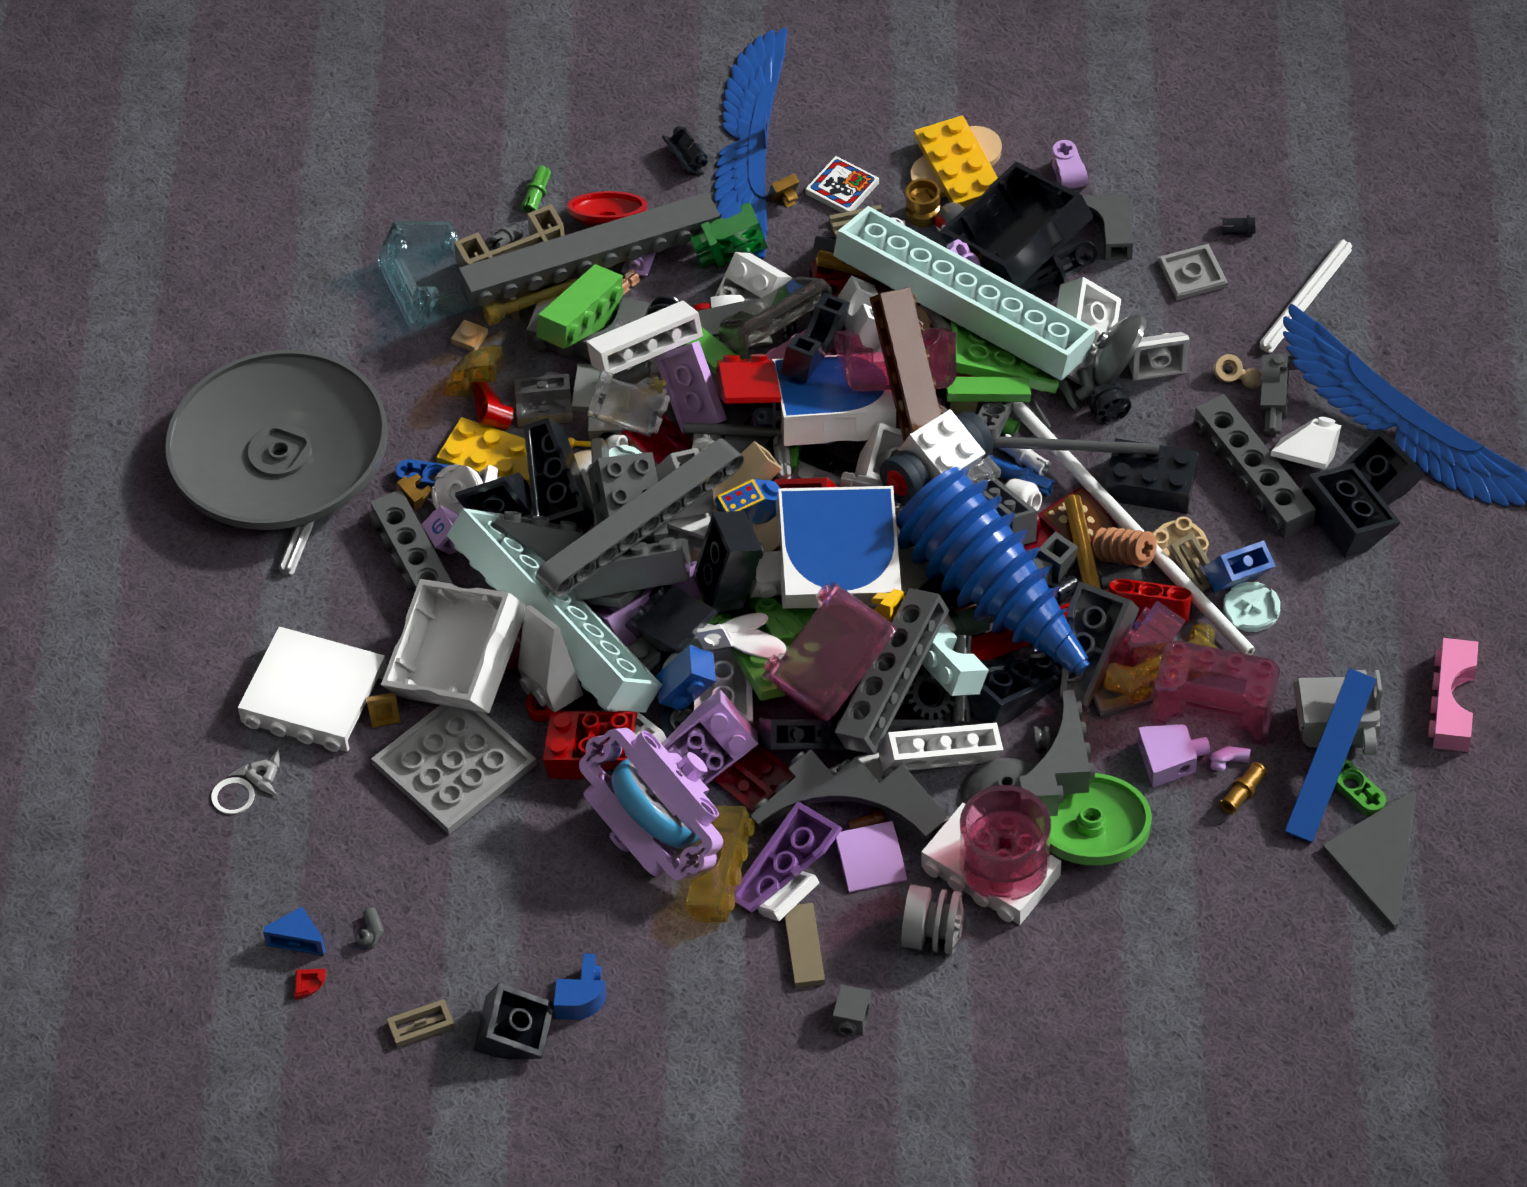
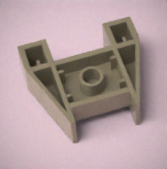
M550 204L527 213L530 236L489 251L479 232L454 241L456 262L459 267H463L565 236L563 222L553 205ZM571 278L556 284L571 286ZM544 286L537 290L526 291L512 298L500 299L493 303L513 319L518 320L520 319L518 301L542 292Z

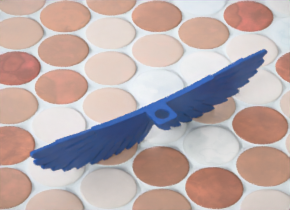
M786 28L780 29L776 35L774 30H770L764 35L763 39L761 35L758 36L754 45L751 43L747 45L745 55L739 53L737 66H732L733 79L728 78L727 89L724 94L723 108L726 112H723L724 122L722 125L724 130L730 136L738 139V141L729 144L720 151L719 157L721 158L717 163L719 169L715 173L717 180L714 186L716 191L714 198L715 203L719 202L717 210L721 218L727 219L741 213L740 206L750 202L759 221L765 241L766 235H768L765 191L768 128L785 57ZM766 249L755 253L756 257L761 260L764 259Z
M1289 305L1288 312L1291 318L1283 317V325L1287 330L1283 331V336L1290 344L1286 346V349L1296 359L1292 361L1293 365L1304 373L1302 378L1309 384L1319 387L1315 389L1319 396L1328 399V403L1331 406L1342 408L1340 409L1341 414L1354 417L1353 421L1360 425H1366L1367 430L1377 431L1379 428L1386 430L1396 426V445L1414 462L1417 459L1418 466L1423 473L1427 474L1429 470L1431 477L1438 483L1442 479L1443 484L1447 488L1456 491V487H1458L1468 498L1473 499L1475 496L1480 501L1489 505L1492 504L1491 500L1504 507H1509L1508 502L1516 506H1525L1524 501L1527 502V472L1524 468L1458 432L1427 412L1369 368L1323 325L1313 320L1297 306Z

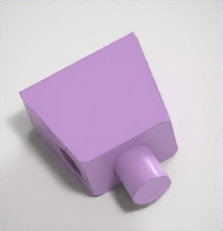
M1183 724L1138 728L1137 743L1152 788L1195 773L1197 757L1210 754V745L1207 737L1191 740L1187 726Z

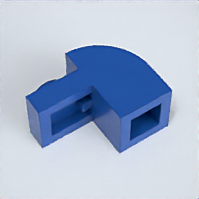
M583 953L581 980L556 979L554 997L556 1019H585L594 1015L603 1006L607 996L606 984L602 980V966H597L596 954Z

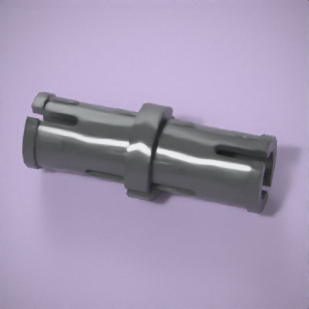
M513 223L507 228H500L495 232L494 236L486 239L485 244L487 248L493 247L489 251L521 239L524 235L523 228L516 230L520 224Z

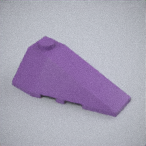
M797 801L728 898L752 913L828 850L842 828Z

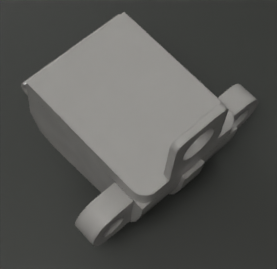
M1356 670L1367 675L1366 670ZM1379 670L1374 672V678L1377 680L1351 746L1362 748L1363 755H1376L1377 736L1380 731L1379 710L1382 696ZM1345 677L1298 678V681L1293 683L1299 729L1302 741L1308 747L1317 748Z

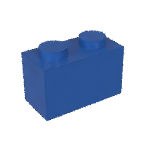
M1261 541L1220 555L1203 568L1214 593L1240 583L1256 579L1276 567L1265 541Z
M688 645L656 675L657 680L662 684L658 691L659 704L684 711L716 682L713 653Z

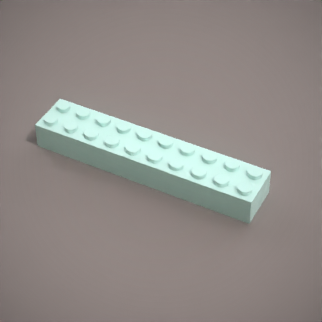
M869 206L838 230L834 257L892 289L899 290L911 287L912 294L916 297L918 303L1059 380H1063L1090 355L1096 332L1095 328Z
M463 508L447 534V537L455 544L454 548L467 557L470 561V566L485 577V582L497 591L509 592L527 606H533L560 628L575 673L581 681V686L596 697L600 707L608 711L622 710L625 712L645 713L662 684L583 600H576L574 590L557 598L536 580V573L546 560L496 524V519L500 513Z

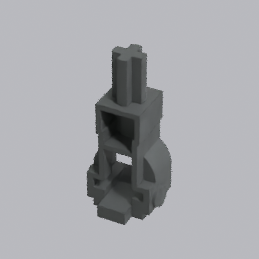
M1288 353L1263 355L1260 405L1262 416H1265L1264 433L1270 434V437H1276V434H1281L1282 418H1287L1290 370H1297L1292 363L1296 359L1288 356Z

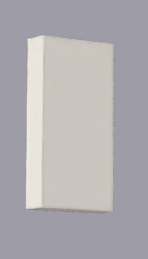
M802 871L757 909L764 917L780 921L819 884V881L814 874Z

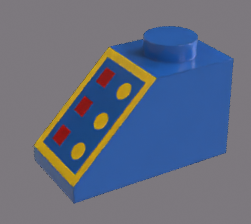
M752 479L718 495L714 500L721 512L745 511L751 523L764 524L776 516V498L780 487L771 480Z

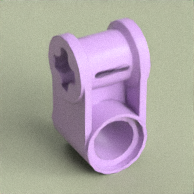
M1069 140L1056 142L1053 146L1054 159L1052 167L1056 174L1057 183H1061L1070 189L1088 186L1087 171L1080 159L1075 144Z

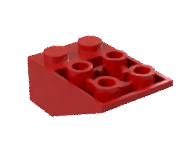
M551 711L543 756L548 777L573 780L584 778L585 776L579 769V762L586 754L585 748L588 740L595 736H602L611 729L628 728L635 733L637 712ZM622 748L619 758L614 761L604 762L601 765L603 771L617 767L621 761L627 758L624 749Z

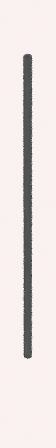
M684 422L683 433L752 437L782 436L781 429L776 426V431H773L771 426ZM1001 436L993 441V447L1150 455H1159L1160 445L1157 443Z

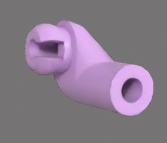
M1228 746L1213 752L1210 756V768L1212 770L1224 771L1226 769V761L1249 763L1251 749Z

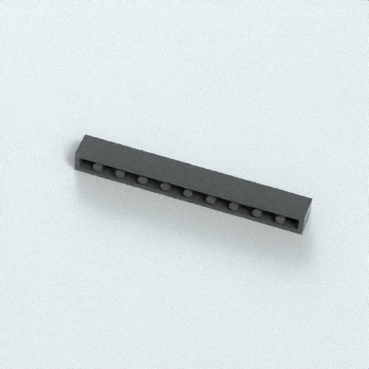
M706 192L459 267L458 285L470 308L486 306L500 299L512 298L526 291H534L552 283H560L566 279L583 275L595 264L603 268H609L617 263L635 260L641 256L653 252H661L666 248L676 245L687 244L691 241L690 237L704 232L701 224L709 222L711 225L713 221L720 219V214Z

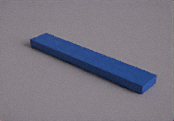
M1351 668L1347 670L1284 833L1310 843L1313 842L1376 683V678Z

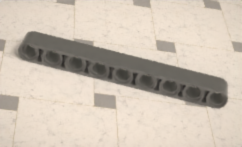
M723 438L718 439L547 560L538 569L536 580L555 597L560 598L735 474L742 466L744 456Z

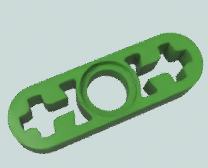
M1346 758L1335 788L1364 815L1371 816L1385 808L1386 797L1384 793ZM1347 779H1354L1360 785L1357 788L1350 789L1343 782ZM1367 798L1371 801L1376 799L1377 805L1373 803L1367 805Z

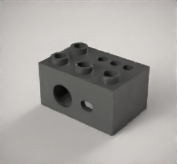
M653 452L603 457L595 461L588 470L597 524H600L658 482ZM597 483L600 488V502L597 497ZM666 523L638 543L652 544L664 539L668 534Z

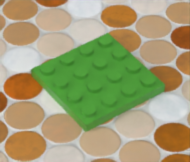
M951 321L948 370L955 371L958 374H969L978 377H1028L1030 388L1041 392L1056 393L1059 379Z

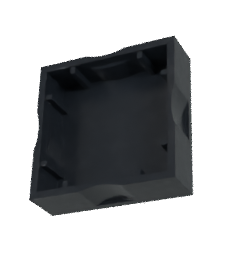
M1015 162L977 200L963 209L940 232L947 245L957 239L967 243L970 252L978 257L980 267L1019 287L1094 217L1081 194L1060 183L1049 181L1038 172Z

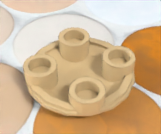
M1179 517L1176 520L1164 523L1153 533L1156 537L1157 545L1175 564L1176 562L1168 551L1167 546L1192 532L1205 554L1208 550L1209 543L1204 532L1193 524L1188 517ZM1186 542L1185 544L1191 552L1192 556L1196 559L1197 563H1199L1200 561L1198 560L1188 542Z

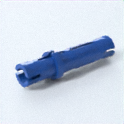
M992 455L978 462V465L987 472L1004 479L1011 480L1016 478L1036 484L1039 492L1045 496H1049L1054 489L1053 486H1050L1055 485L1054 479L1037 474L1030 467L1022 468Z

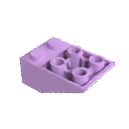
M719 690L699 705L662 745L669 753H678L682 758L688 752L697 755L707 767V772L700 778L706 785L758 745V732L727 696Z

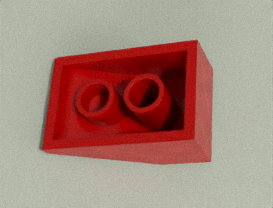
M754 354L751 355V359H740V355H724L723 360H716L717 392L725 404L781 402L775 362L772 359H767V355Z

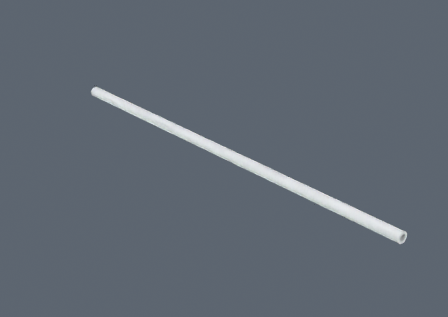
M921 304L920 307L928 313L930 324L950 343V324L940 314ZM1023 402L1013 403V413L1037 438L1057 439ZM1049 450L1123 529L1141 530L1144 532L1135 520L1069 451ZM1157 545L1155 556L1152 559L1155 564L1176 586L1186 588L1192 592V603L1244 658L1251 656L1255 651L1253 645Z

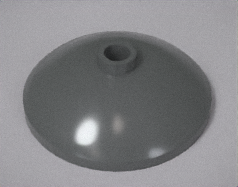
M1140 314L1131 315L1114 324L1107 333L1102 332L1095 343V346L1098 348L1093 359L1094 382L1098 387L1105 383L1110 385L1127 366L1142 339L1146 326L1145 317Z
M997 758L982 763L969 774L964 783L963 803L987 817V829L990 831L1017 833L1031 828L1032 817L1022 818L1018 798L1019 776L1027 775L1035 766L1016 758Z

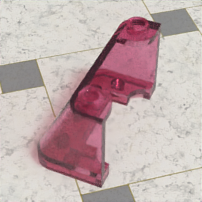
M943 327L923 329L924 346L930 355L929 367L931 375L936 381L937 389L947 388L956 379V332ZM834 331V347L845 383L848 387L856 391L891 390L882 351L873 352V348L862 345L861 338L853 331Z
M833 582L830 585L825 584L816 595V598L819 600L817 603L818 609L785 653H781L778 656L773 654L763 666L765 672L762 674L763 678L808 713L824 721H828L838 711L891 640L897 629L886 618Z

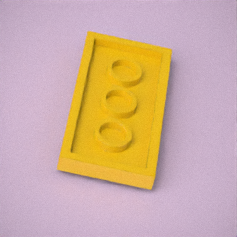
M963 115L914 130V138L950 203H959L966 208L977 200L998 178Z
M463 417L460 418L437 455L438 463L469 466L477 473L488 465L498 468L497 477L520 472L530 485L525 438Z

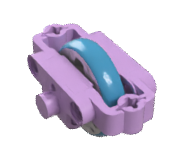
M628 728L611 729L602 736H595L589 739L585 748L586 754L579 762L581 773L591 783L584 791V796L612 829L610 838L613 843L622 851H630L640 864L655 877H659L666 871L672 879L682 880L692 878L699 872L711 870L716 864V853L723 846V838L711 824L719 816V812L706 797L709 789L700 779L707 772L705 763L691 752H688L683 758L678 753H669L651 733L644 730L636 737ZM623 748L627 758L617 765L611 777L603 771L601 765L604 762L614 761L619 758ZM699 839L702 840V843L700 845L691 847ZM674 848L685 849L681 853L680 860Z

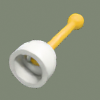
M612 435L607 438L605 443L609 446L610 450L620 445L628 446V439L625 435ZM572 437L568 438L571 448L575 446L591 447V441H577Z

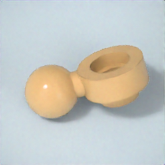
M1223 355L1214 364V374L1221 382L1231 383L1240 379L1242 384L1249 389H1256L1262 385L1261 371L1256 368L1244 370L1241 360L1235 355ZM1224 365H1229L1231 367L1230 374L1224 373Z

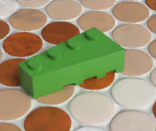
M593 265L538 314L536 337L565 349L613 323L624 293V288L622 287L623 276L599 265Z

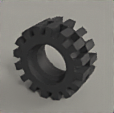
M920 668L903 699L905 704L902 707L904 710H909L908 715L911 717L916 716V719H938L950 711L948 708L952 707L955 703L951 699L956 696H951L926 668ZM925 682L931 683L937 691L936 700L931 705L921 702L918 696V690Z

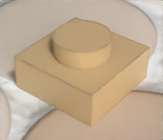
M463 320L451 337V343L476 352L488 335V328Z

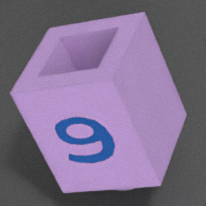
M443 506L433 511L422 523V526L436 549L453 554L457 550L454 548L455 544L447 537V534L459 514Z

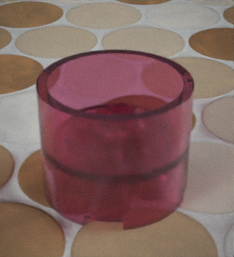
M998 785L981 790L965 804L960 816V871L965 882L975 892L987 898L990 895L1003 898L1011 897V900H1016L1030 895L1042 885L1047 877L1051 839V817L1042 800L1024 788Z

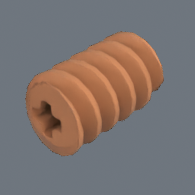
M1101 527L1096 532L1092 543L1094 555L1099 561L1121 565L1127 564L1129 566L1135 565L1138 567L1148 565L1154 558L1157 548L1156 537L1152 532L1126 530L1123 528L1117 529L1115 527L1108 529Z

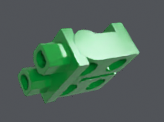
M750 202L740 206L742 212L727 219H716L711 225L709 222L701 224L704 232L690 237L702 268L715 262L718 268L726 266L725 262L730 263L735 252L754 254L768 248Z

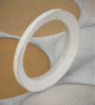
M238 777L227 778L219 782L213 789L212 803L218 811L224 814H238L248 809L253 803L254 789L245 779ZM231 783L242 784L249 791L247 803L235 810L225 809L217 801L220 789Z

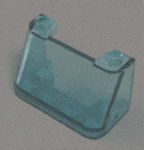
M393 221L379 253L380 269L411 329H425L480 310L483 307L470 308L458 285L459 268L452 255L455 251L454 241L459 240V237L450 221Z

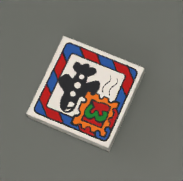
M835 156L807 186L805 194L841 213L853 211L879 184V178Z

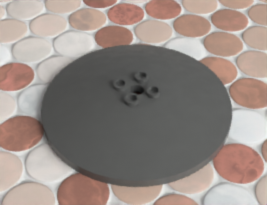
M305 350L267 351L237 359L218 368L199 381L187 393L175 410L168 427L165 444L166 458L170 474L179 492L193 507L206 516L221 523L245 529L276 530L291 528L313 522L335 512L354 499L369 484L379 469L385 455L388 442V424L384 406L378 392L368 379L352 366L334 357ZM281 449L287 451L283 455L274 454L276 451Z

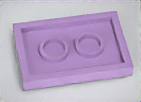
M699 341L654 357L682 434H686L683 433L684 422L716 424L727 420Z

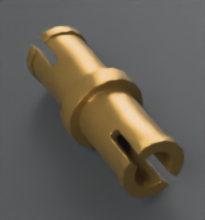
M1253 762L1244 775L1236 778L1232 783V789L1220 801V807L1228 814L1233 815L1236 813L1246 798L1250 799L1254 795L1256 786L1267 775L1266 768L1258 762Z

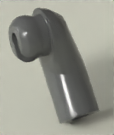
M646 360L633 366L631 369L612 375V380L637 384L649 376L651 362Z
M368 908L362 913L367 928L361 930L362 934L357 933L356 942L364 949L374 947L384 933V928L376 908Z

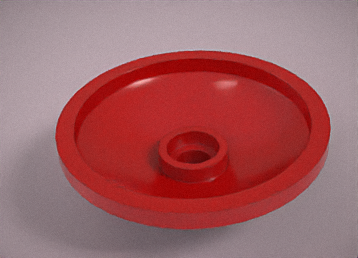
M593 192L572 198L567 204V211L575 220L589 227H594L647 211V201L638 195L626 192Z

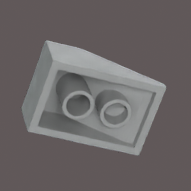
M528 605L525 607L518 669L522 677L519 682L523 690L527 694L531 693L534 695L541 706L546 705L553 712H557L583 696V692L560 628L533 606Z

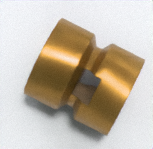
M923 178L916 179L906 187L905 209L906 218L909 223L916 227H929L935 224L936 215L940 210V189L934 181Z

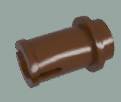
M872 809L871 813L848 820L847 826L849 830L884 823L885 818L881 810L875 811Z

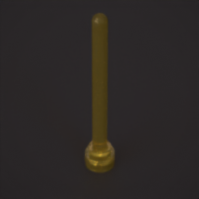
M580 277L504 304L491 302L483 306L485 319L490 326L500 323L506 314L560 296Z

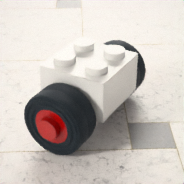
M951 409L911 433L898 449L899 452L881 464L880 478L883 486H893L894 500L901 505H906L919 490L944 471L953 467H960L961 470L969 468V471H971L979 461L989 456L993 450L994 444L990 429L973 412L966 411L956 416Z

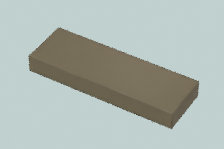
M813 903L797 904L785 915L795 988L825 984V976Z

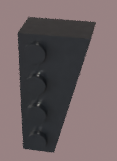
M548 417L524 425L533 516L547 517L549 522L560 524V521H572L577 523V527L593 524L594 506L565 430Z

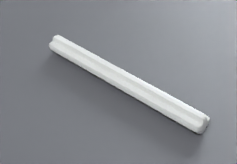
M1340 240L1290 304L1297 306L1303 312L1306 310L1350 254L1352 247L1350 242ZM1289 305L1261 339L1260 349L1263 351L1273 352L1284 338L1283 331L1287 330L1283 325V317L1291 318L1288 312Z

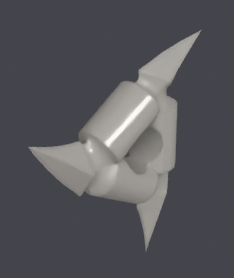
M279 747L269 761L266 759L253 762L251 765L247 764L228 776L246 775L249 781L256 787H259L258 789L278 796L271 784L277 773V767H279ZM260 770L266 771L263 776L257 774Z

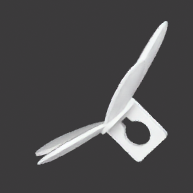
M763 613L742 615L723 624H707L704 628L696 630V636L688 644L706 651L732 646L746 654L765 659H777L786 652V646L780 639L757 630V628L768 621V616ZM672 653L665 661L662 669L679 654Z

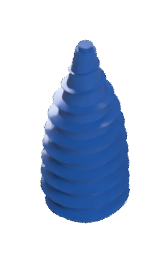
M960 467L950 468L927 483L908 501L896 518V526L900 530L897 539L898 548L908 549L915 546L911 561L914 564L930 561L926 570V577L936 579L945 576L941 585V591L947 594L960 590L961 592L957 599L958 607L965 608L976 604L974 620L983 621L994 618L993 633L997 634L1010 630L1014 632L1012 637L1013 643L1018 644L1026 641L1034 646V652L1045 653L1055 663H1059L1070 673H1075L1077 676L1083 673L1090 666V663L1087 661L1088 657L1073 633L1074 630H1071L1064 616L1068 608L1060 609L1055 598L1061 586L1049 589L1045 577L1050 571L1051 566L1037 568L1034 559L1040 551V547L1025 550L1022 542L1028 530L1025 529L1013 533L1009 527L1015 513L1000 516L996 511L1002 497L997 496L987 500L983 493L988 485V480L974 484L967 476L969 468L962 470Z

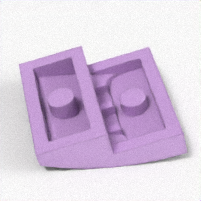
M893 821L842 831L835 838L849 893L907 881Z

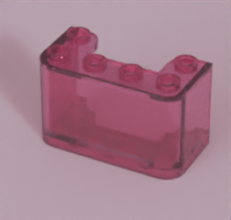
M1184 641L1170 642L1163 650L1154 684L1151 723L1166 725L1171 717H1183L1186 706L1243 717L1241 729L1250 732L1252 744L1267 746L1275 713L1280 668L1276 662L1268 658Z

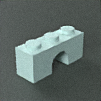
M942 623L922 665L951 696L980 694L988 669L974 654L954 652L953 648L957 636Z

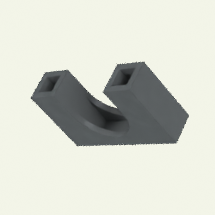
M1129 194L1083 196L1094 217L1089 223L1095 225L1103 235L1105 260L1132 259L1133 236Z
M556 283L546 285L526 329L528 346H532L538 351L547 349L556 351L563 356L575 355L591 361L586 341L647 316L650 303L623 298L616 318L609 327L563 349L536 337L538 314L570 287Z

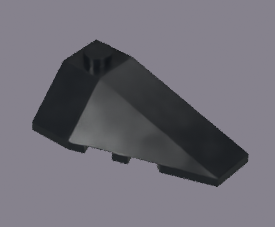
M1045 653L1031 654L1029 659L1016 660L1014 656L1006 657L1004 662L995 663L991 659L981 660L988 669V673L980 694L967 695L971 711L984 724L997 723V726L1000 727L1017 718L1061 685L1063 666L1055 663Z

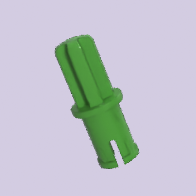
M541 165L535 170L531 183L526 186L527 193L520 207L524 213H529L531 208L533 209L532 211L537 210L542 197H545L547 193L545 188L551 171L545 166Z

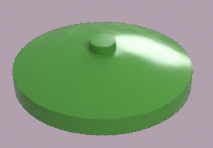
M1095 773V780H1090L1089 793L1063 794V803L1058 804V816L1032 817L1034 834L1042 846L1061 859L1082 865H1107L1131 857L1148 840L1152 821L1150 806L1139 790L1124 780L1100 773Z

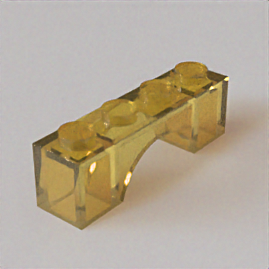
M715 806L719 816L711 824L721 834L723 846L720 849L721 856L716 866L707 874L691 881L685 906L693 920L728 922L730 911H733L735 907L734 895L736 886H739L741 883V868L743 861L748 857L747 845L749 837L754 833L755 827L754 820L750 818L745 806Z

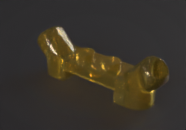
M1198 623L1192 626L1188 642L1180 646H1173L1156 657H1149L1134 667L1112 662L1107 667L1103 686L1106 690L1122 693L1131 704H1136L1151 697L1154 684L1190 668L1196 676L1213 668L1221 660L1222 652L1214 644L1216 631L1208 624Z

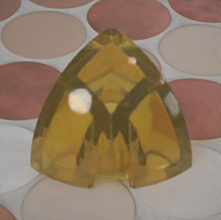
M489 345L478 348L460 359L447 378L444 396L471 397L473 382H496L497 372H501L503 363L501 345Z

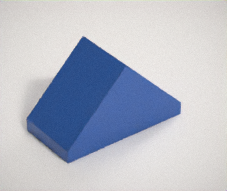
M303 907L264 927L263 934L266 946L321 956L325 954L323 937Z

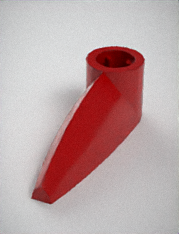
M476 373L474 377V398L478 422L506 431L513 419V408L503 405L488 382Z

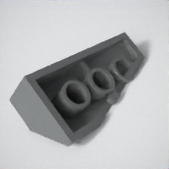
M1079 581L1068 607L1067 618L1069 619L1068 624L1071 630H1074V635L1088 657L1087 661L1090 663V666L1078 676L1075 673H1070L1064 667L1062 668L1061 698L1062 691L1074 690L1076 702H1081L1083 707H1088L1128 637L1138 614L1139 608L1131 600Z

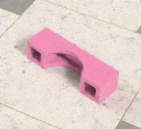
M1443 638L1442 649H1436L1434 666H1439L1440 669L1439 673L1434 672L1432 690H1438L1437 697L1432 696L1430 713L1436 714L1435 720H1430L1428 738H1434L1433 748L1462 752L1469 751L1473 713L1465 710L1455 701L1452 691L1465 682L1474 681L1478 655V642Z

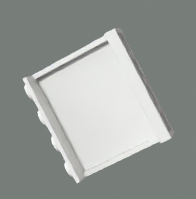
M279 627L238 706L241 722L251 729H258L260 727L270 730L271 733L279 737H284L285 735L296 737L304 744L317 743L332 752L339 750L348 752V739L367 702L366 697L370 696L377 679L384 678L387 670L385 655Z

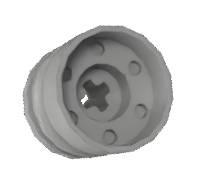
M910 885L903 916L902 948L922 950L928 937L932 938L933 952L938 953L941 940H945V954L953 955L963 927L964 909L962 892L954 891L951 903L947 904L946 889L941 890L937 902L932 901L930 887Z

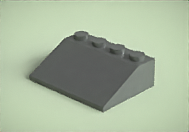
M668 537L660 540L658 543L647 544L641 542L635 544L575 587L576 600L689 581L693 550L692 540Z

